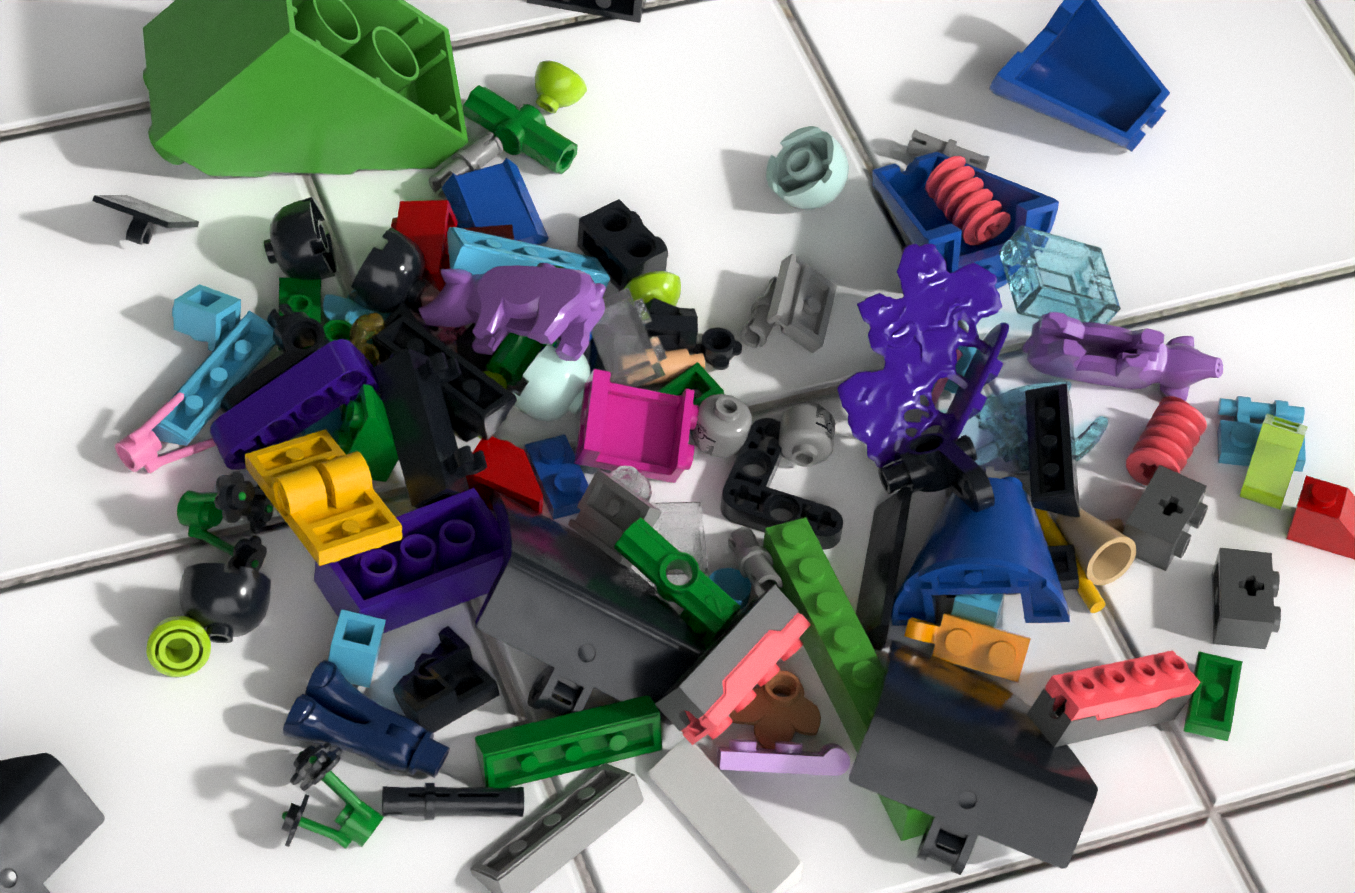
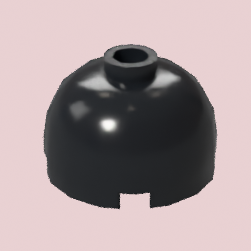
M314 197L299 200L282 207L274 215L270 223V239L264 240L268 261L270 264L278 263L282 272L289 278L322 280L335 276L334 273L337 272L330 233L325 234L321 221H324L325 218Z
M391 227L382 236L388 243L382 250L373 247L351 285V288L356 291L348 294V298L377 313H392L402 302L406 304L409 301L415 305L428 284L422 280L426 264L419 246L409 237Z
M199 563L188 566L184 569V574L180 581L179 597L181 610L184 616L192 618L204 627L211 642L230 643L233 641V637L243 636L253 631L265 618L270 603L271 579L261 572L240 566L239 574L224 572L225 563Z

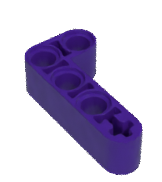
M344 339L334 340L312 353L219 416L212 423L210 434L226 467L231 470L246 469L245 454L289 441L342 404L347 406L350 401H354L363 384L371 385L383 402L374 367L350 341Z

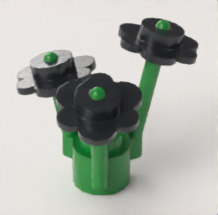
M234 471L230 475H221L217 478V492L200 493L190 490L186 491L178 502L177 518L180 524L189 527L188 536L202 539L232 556L227 564V569L231 573L239 574L240 566L259 571L267 554V548L261 544L262 540L259 536L254 535L249 540L243 538L233 546L207 531L212 527H217L223 518L228 523H236L241 516H247L252 534H259L262 527H265L267 522L271 520L274 506L257 484L254 487L250 481H244L242 472Z
M328 742L323 746L318 745L314 747L310 745L299 753V756L293 763L296 773L290 779V783L296 785L303 780L300 788L305 791L313 784L316 785L322 780L346 803L334 820L341 828L336 830L303 817L302 815L310 796L305 794L300 806L291 803L289 810L282 813L284 823L281 829L290 832L285 843L287 847L290 846L299 826L330 838L345 849L352 841L362 848L384 818V816L360 800L331 771L340 761L342 750L338 747L333 751H329L332 745Z

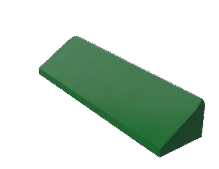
M642 696L478 735L475 737V748L484 787H513L603 765L604 763H612L661 751L663 749L660 711L650 696Z

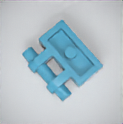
M1237 396L1236 400L1220 398L1218 415L1234 416V421L1220 420L1217 430L1218 463L1250 465L1262 424L1250 423V418L1264 420L1268 413L1302 424L1305 408L1290 406L1288 401L1274 400L1273 404L1252 402L1250 397ZM1305 437L1294 471L1303 472L1306 463Z

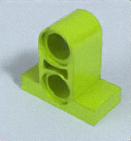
M1268 413L1266 414L1239 497L1281 510L1308 426Z

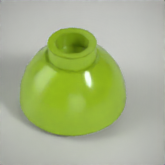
M546 60L539 62L535 71L534 83L538 94L535 102L540 108L555 114L559 108L569 107L577 103L587 92L585 81L576 72L555 61Z
M668 271L649 272L630 280L623 291L631 308L637 313L645 314L644 305L653 298L676 306L681 294V279L679 276Z
M171 616L160 621L152 629L147 640L146 652L149 662L158 672L170 677H185L196 673L206 664L211 653V642L206 630L197 621L187 616Z

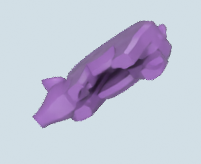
M539 263L537 266H498L484 274L474 275L463 269H441L446 285L432 302L419 308V312L426 325L459 328L476 323L472 331L476 338L471 347L477 353L492 355L511 332L520 336H528V338L534 339L541 344H553L558 339L561 342L555 351L559 358L565 361H577L589 345L591 330L604 314L605 303L603 295L606 287L601 283H594L591 276L581 270L556 268L548 263Z
M1049 312L1042 315L1041 319L1032 325L1031 336H1029L1022 347V351L1028 354V362L1038 372L1075 381L1128 389H1141L1154 383H1160V390L1166 396L1178 397L1184 401L1187 400L1191 385L1208 378H1220L1223 374L1221 358L1213 357L1195 349L1193 336H1179L1171 339L1165 345V334L1157 330L1145 328L1131 331L1108 324L1081 322L1059 312Z

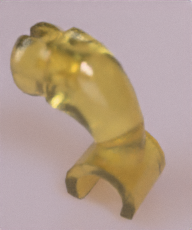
M378 313L363 314L358 317L351 325L349 331V341L371 362L373 367L377 366L380 357L379 350L374 345L366 342L385 328L384 320Z

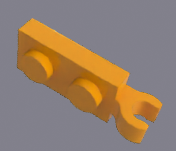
M947 613L943 614L941 625L911 617L908 620L904 634L905 637L935 644L932 656L1015 682H1019L1031 640L1030 637Z

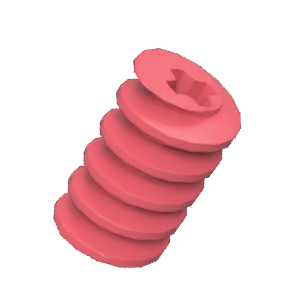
M953 156L945 159L932 171L926 181L925 190L927 195L934 199L936 206L943 211L945 218L962 230L961 236L965 243L968 245L987 243L1000 235L1008 227L1011 221L1010 214L1005 211L1001 212L1002 205L999 201H991L993 198L991 190L983 189L984 183L981 178H973L975 171L970 166H964L966 164L965 158Z
M1174 396L1163 397L1147 423L1146 428L1140 435L1139 440L1133 447L1132 452L1126 459V468L1130 476L1136 482L1148 486L1159 465L1180 474V471L1187 464V459L1192 455L1194 447L1199 443L1200 436H1202L1207 428L1204 416L1181 398Z

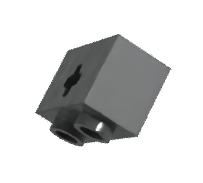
M1159 465L1124 527L1123 534L1132 539L1136 545L1135 558L1167 571L1174 556L1178 558L1184 556L1192 537L1188 533L1191 526L1199 529L1208 510V505L1202 503L1207 485Z
M1219 548L1211 574L1213 644L1266 649L1271 633H1278L1281 622V607L1274 606V597H1277L1279 591L1280 574L1279 571H1273L1272 553Z

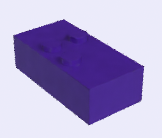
M475 488L397 516V520L402 525V540L319 566L315 561L314 582L338 618L341 609L384 619L386 622L383 634L487 594L504 562L503 543L498 520Z

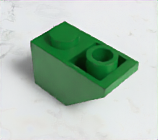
M363 384L355 400L348 403L345 419L340 429L333 432L332 438L345 454L355 451L362 454L369 467L372 480L387 482L399 458L384 403L371 385Z

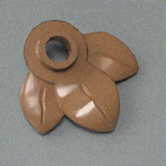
M779 671L762 687L753 688L752 690L757 696L740 712L736 713L733 710L729 714V717L733 720L732 723L754 726V736L759 746L763 749H775V742L778 741L791 742L795 732L815 736L819 731L821 723L818 707L804 697L805 692L800 680L788 671ZM776 694H784L787 697H780Z

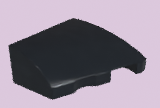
M449 626L441 629L438 633L440 643L431 654L422 653L414 662V669L409 674L403 676L393 688L394 696L405 716L421 725L427 732L431 731L434 733L500 695L497 682L473 660L470 646Z

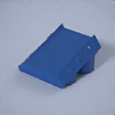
M507 157L500 164L458 176L453 173L442 186L445 197L449 201L458 221L457 228L535 245H541L548 241L549 237L517 165Z

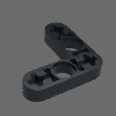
M762 418L755 421L723 487L720 505L722 515L733 523L761 532H765L767 527L806 517L822 549L826 550L835 547L841 540L843 528L842 515L836 509L769 488L783 457L782 448L778 443L781 422L773 418ZM766 436L772 437L767 445L766 452L761 450V441ZM751 464L759 465L765 470V473L760 476H750L743 471V467ZM739 498L745 499L742 505L736 504ZM759 504H764L762 513L758 512ZM779 508L786 509L791 512L793 517L789 520L781 521L773 518L770 512ZM821 524L829 526L825 531L818 530Z

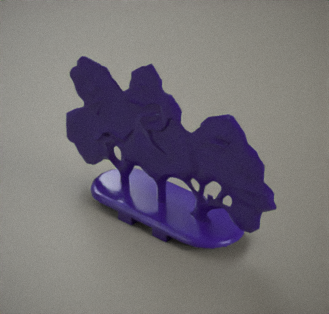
M911 244L904 249L896 271L901 281L902 298L894 299L878 293L857 303L863 321L870 326L867 335L871 348L874 352L884 357L885 365L883 370L855 373L841 383L837 390L842 407L848 413V425L851 428L853 437L867 445V456L875 462L878 468L893 461L895 462V453L905 450L909 441L921 436V433L930 427L939 425L937 433L946 435L951 441L958 439L966 422L981 412L987 400V397L981 394L983 386L998 376L1004 364L997 357L1009 332V324L1006 322L997 324L983 340L979 338L976 327L981 318L997 314L1002 308L1000 293L995 288L997 282L996 275L974 262L950 273L947 271L945 259L938 252L934 244H924L922 246ZM959 320H963L968 324V333L958 326ZM959 346L975 347L977 350L964 376L956 371V350ZM940 378H948L959 385L946 413L937 410L932 401V388ZM920 395H925L929 401V406L920 403ZM920 409L927 412L929 417L927 418L922 415L920 418L921 422H909L904 419V414L908 410ZM915 428L918 431L912 437L906 434V429Z

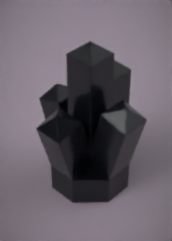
M656 298L651 299L644 305L645 314L634 313L632 317L616 316L609 325L613 336L637 338L638 342L634 349L637 355L685 348L689 353H692L695 349L698 335V316L695 308H679Z

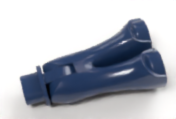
M326 660L320 662L314 669L305 694L302 693L301 696L297 697L283 727L285 736L319 744L328 742L332 747H339L340 749L360 755L386 770L405 772L408 769V774L414 775L418 770L435 778L450 751V747L433 740V732H427L425 728L413 720L378 704L353 687L334 663Z

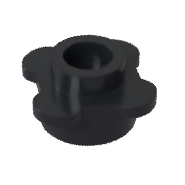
M715 327L704 332L701 343L696 344L692 353H703L706 362L712 365L714 369L725 370L729 367V361L734 356L742 353V344L735 340L734 335L729 330Z

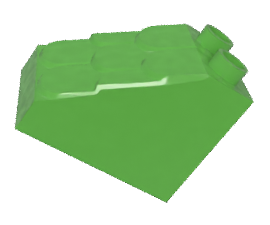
M175 0L143 27L146 59L143 80L149 90L152 119L148 135L157 153L171 164L181 165L186 162L209 176L263 177L272 173L351 175L358 169L392 171L410 168L435 169L468 143L449 29L405 0Z

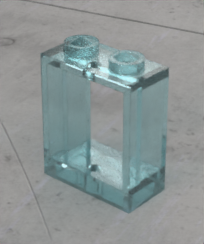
M1021 225L999 251L1017 314L1040 320L1044 314L1059 312L1081 322L1108 324L1121 309L1100 247ZM1040 270L1068 278L1071 291L1044 284Z

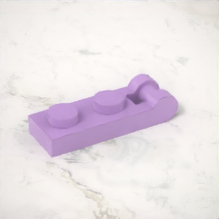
M729 739V747L718 746L717 766L720 770L838 776L844 774L850 766L849 755L841 746L835 743L824 745L820 751H802L803 744L798 742L778 741L775 742V749L756 748L757 741Z

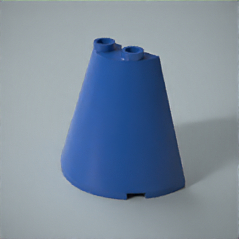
M1064 0L1044 29L1022 53L1017 51L997 73L989 87V90L999 97L1125 147L1130 152H1133L1146 136L1142 128L1147 125L1152 129L1165 114L1166 110L1161 105L1170 94L1097 0Z
M933 152L916 157L907 166L906 170L902 172L900 171V166L895 163L872 170L874 189L880 193L912 244L919 246L934 244L938 252L945 259L947 271L950 273L972 262L978 264L996 275V289L1012 281L1028 267L1024 261L1036 246L1042 249L1052 230L1058 211L1059 201L1055 198L966 163L964 166H970L975 171L973 178L978 177L983 180V189L991 190L993 194L991 201H999L1002 205L1001 212L1005 211L1011 217L1008 227L996 238L981 245H968L962 239V230L945 218L943 211L936 206L934 199L929 197L925 190L926 181L932 171L945 159L950 158L949 156Z
M988 477L993 489L995 504L993 507L977 513L955 493L951 492L895 596L891 617L892 626H907L908 620L911 617L936 624L937 606L935 595L1021 593L1025 623L1070 622L1069 608L1035 508H1032L1031 498L1023 490V483L1019 479L1014 477H1004L1002 479Z

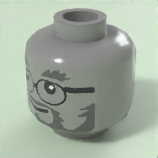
M717 394L704 399L699 406L696 427L692 431V438L696 446L704 453L713 457L725 458L737 454L745 443L752 426V415L749 408L740 399L732 395Z
M810 401L800 402L788 408L782 414L778 443L782 448V455L789 461L802 467L813 466L827 460L832 454L836 423L833 415L820 404Z

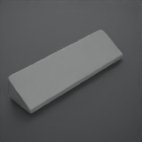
M604 763L470 868L471 874L491 893H530L643 803L644 797L635 774Z

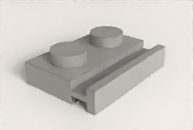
M791 254L781 261L767 322L770 324L778 323L782 326V333L809 352L814 353L823 347L837 285L809 265L801 266L796 262L797 257Z
M597 469L577 506L580 509L575 520L570 519L568 525L619 564L632 567V564L614 549L615 543L626 529L640 517L651 527H654L662 511L611 474Z

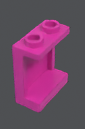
M594 369L584 386L574 464L675 483L684 470H690L693 462L694 445L688 444L690 430L693 431L695 429L699 413V406L693 404L694 390L685 389L680 396L611 383V372Z

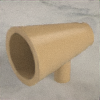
M1081 508L1080 517L1077 518L1058 514L1056 522L1067 543L1074 545L1075 557L1088 580H1091L1095 585H1106L1114 582L1126 573L1135 559L1136 545L1132 539L1123 534L1124 524L1121 519L1101 521Z

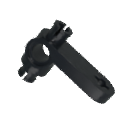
M288 304L278 306L284 314L283 316H280L274 308L269 313L267 322L275 329L273 341L283 351V354L231 388L221 401V411L223 413L227 412L312 353L330 343L331 341L326 337L323 326L317 320L310 318L305 312H293Z
M940 433L918 436L907 443L905 450L895 453V463L878 468L881 484L888 494L894 493V491L904 486L911 487L910 491L912 493L918 491L937 492L949 488L976 513L993 507L995 504L990 481L984 470L975 462L977 460L976 450L972 440L966 434L953 441Z

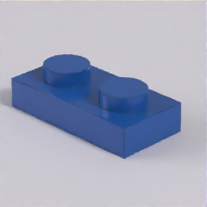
M563 434L524 444V451L552 519L579 513L580 509L577 506L589 485L580 465L574 464L575 454L566 435Z

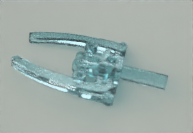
M1058 381L1030 384L1008 390L996 396L993 394L988 396L981 412L976 414L975 417L978 419V428L983 431L987 428L993 435V440L976 449L977 460L975 462L982 466L998 457H1001L1006 463L1016 458L1019 461L1017 464L1021 471H1028L1027 417L1019 412L1020 407L1026 404L1025 391L1067 384L1068 391L1070 392L1071 382ZM1001 416H1004V418L1008 420L1015 421L1008 424ZM1099 416L1083 433L1075 438L1076 462L1087 455L1100 441L1108 426V419L1106 417Z

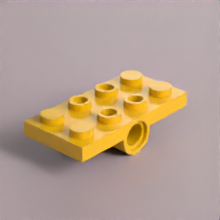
M326 429L245 454L247 471L319 566L337 562L341 559L402 540V525L374 491L370 470L362 454L358 451L345 454Z

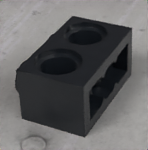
M620 199L579 218L577 247L586 256L598 259L608 273L610 282L624 297V287L633 278L649 272L666 271L668 249L665 242L660 237L655 236L643 224L640 216L635 211H631Z

